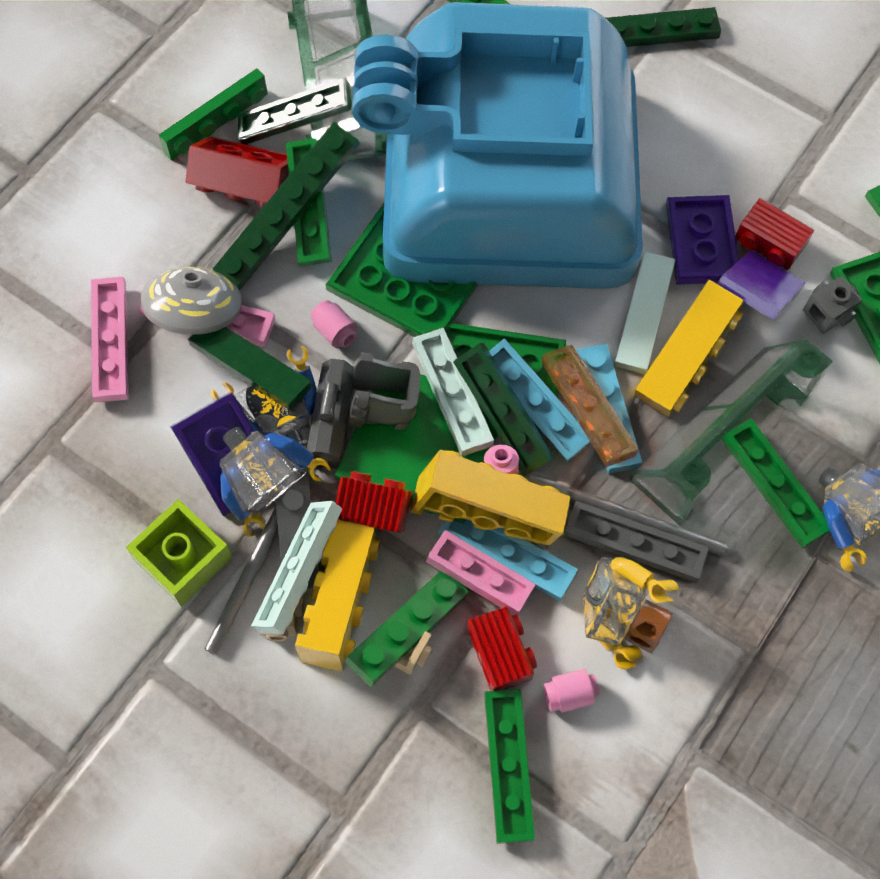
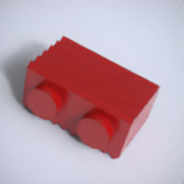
M759 198L740 223L735 236L736 240H739L745 248L757 250L758 253H762L772 263L779 267L784 266L785 270H789L808 244L815 230Z
M351 471L350 477L343 476L340 478L335 502L342 508L338 517L339 520L397 533L405 531L413 495L412 490L404 489L406 482L385 478L384 484L371 482L372 475Z
M508 606L467 621V632L490 691L505 690L533 679V669L537 668L534 653L530 647L524 649L520 638L521 635H524L522 623L517 614L511 616Z

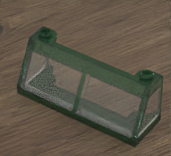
M292 0L293 11H287L290 30L296 29L305 91L346 78L351 84V102H353L356 49L363 40L373 36L367 1ZM352 110L311 123V133L306 134V139L315 137L319 139L334 121L360 142V145L347 160L386 155L387 134L375 133L362 128L355 122Z
M807 339L764 347L633 472L629 480L680 526L691 515L697 498L711 479L710 468L702 458L765 396L777 406L786 399H795L796 403L801 406L811 397L833 361Z

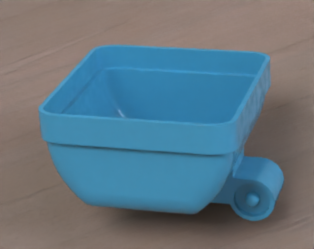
M453 2L447 3L422 19L410 31L406 39L388 34L375 35L363 40L357 46L354 65L353 118L364 129L375 133L387 134L383 259L385 268L391 275L417 283H428L429 280H432V283L450 284L451 281H454V284H468L470 281H475L478 285L598 289L617 288L628 283L634 277L643 249L636 84L633 70L630 68V57L625 42L620 33L605 17L594 9L586 7Z

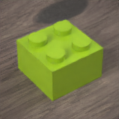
M179 498L125 547L132 559L181 607L233 558L228 545Z

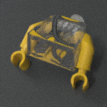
M604 557L597 561L595 570L583 593L586 638L598 640L608 652L612 650L614 652V662L618 668L628 669L636 666L634 661L642 658V652L636 645L623 647L621 642L647 595L646 589H649L652 601L664 603L673 602V599L666 595L665 590L674 591L678 590L679 587L673 580L656 581L653 573L632 560L623 557L614 559Z

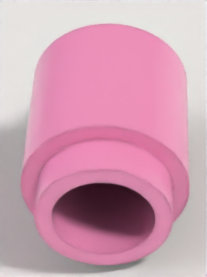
M326 300L319 303L311 313L313 326L332 347L345 348L355 341L358 326L338 304Z
M496 445L487 450L484 456V463L492 465L501 472L518 475L519 456L512 447Z
M585 669L551 677V682L543 683V690L550 712L559 710L560 713L593 705L595 704L594 696L599 695V687L594 674L588 675Z

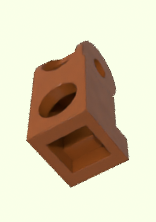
M646 599L637 611L623 639L652 654L659 644L673 613Z

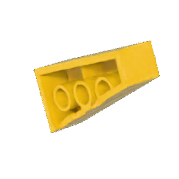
M708 280L635 389V397L667 417H670L674 410L680 412L690 397L686 392L693 383L699 384L708 370L705 365L711 356L717 357L726 343L725 336L730 329L735 330L744 316V313L740 311L744 300Z
M439 450L419 475L410 513L422 515L423 509L440 513L439 520L453 522V518H463L471 520L474 524L473 528L493 530L501 527L504 528V534L507 536L550 546L564 532L571 496L560 493L554 487L540 486L529 482L521 475L501 472L488 463H476L465 459L457 452Z
M337 519L336 528L330 534L322 555L321 564L325 566L324 572L319 571L314 581L313 599L316 600L315 606L307 605L303 621H305L304 634L298 633L295 643L301 663L343 672L346 657L355 649L356 641L351 640L354 627L360 628L363 619L364 607L359 606L362 593L368 594L371 587L373 574L368 573L370 561H377L381 540H376L375 527Z

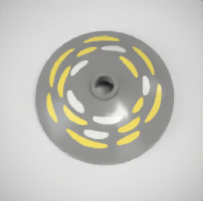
M180 267L160 273L145 285L141 293V307L145 316L152 323L165 330L180 334H205L220 330L237 318L241 310V294L233 282L218 272L200 267Z

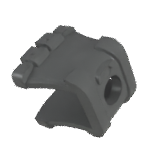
M361 352V356L356 359L352 382L355 390L363 391H357L352 399L349 412L351 427L362 428L364 424L395 425L394 429L405 430L410 426L416 414L420 385L418 366L404 361L398 364L373 358V354ZM365 390L404 392V400L384 397L365 392Z

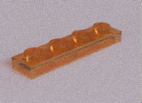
M570 345L545 353L541 361L604 465L608 467L635 457L639 450L574 346Z

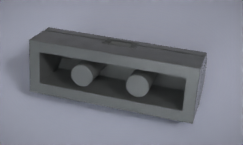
M329 359L322 363L307 450L314 455L313 459L322 458L333 469H338L344 455L349 425V412L355 390L352 382L354 366L340 359Z

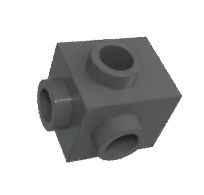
M840 276L832 282L826 280L819 284L813 290V294L803 309L818 329L825 334L839 324L841 327H844L853 321L858 315L855 311L862 302V298L859 296L856 288L848 284Z

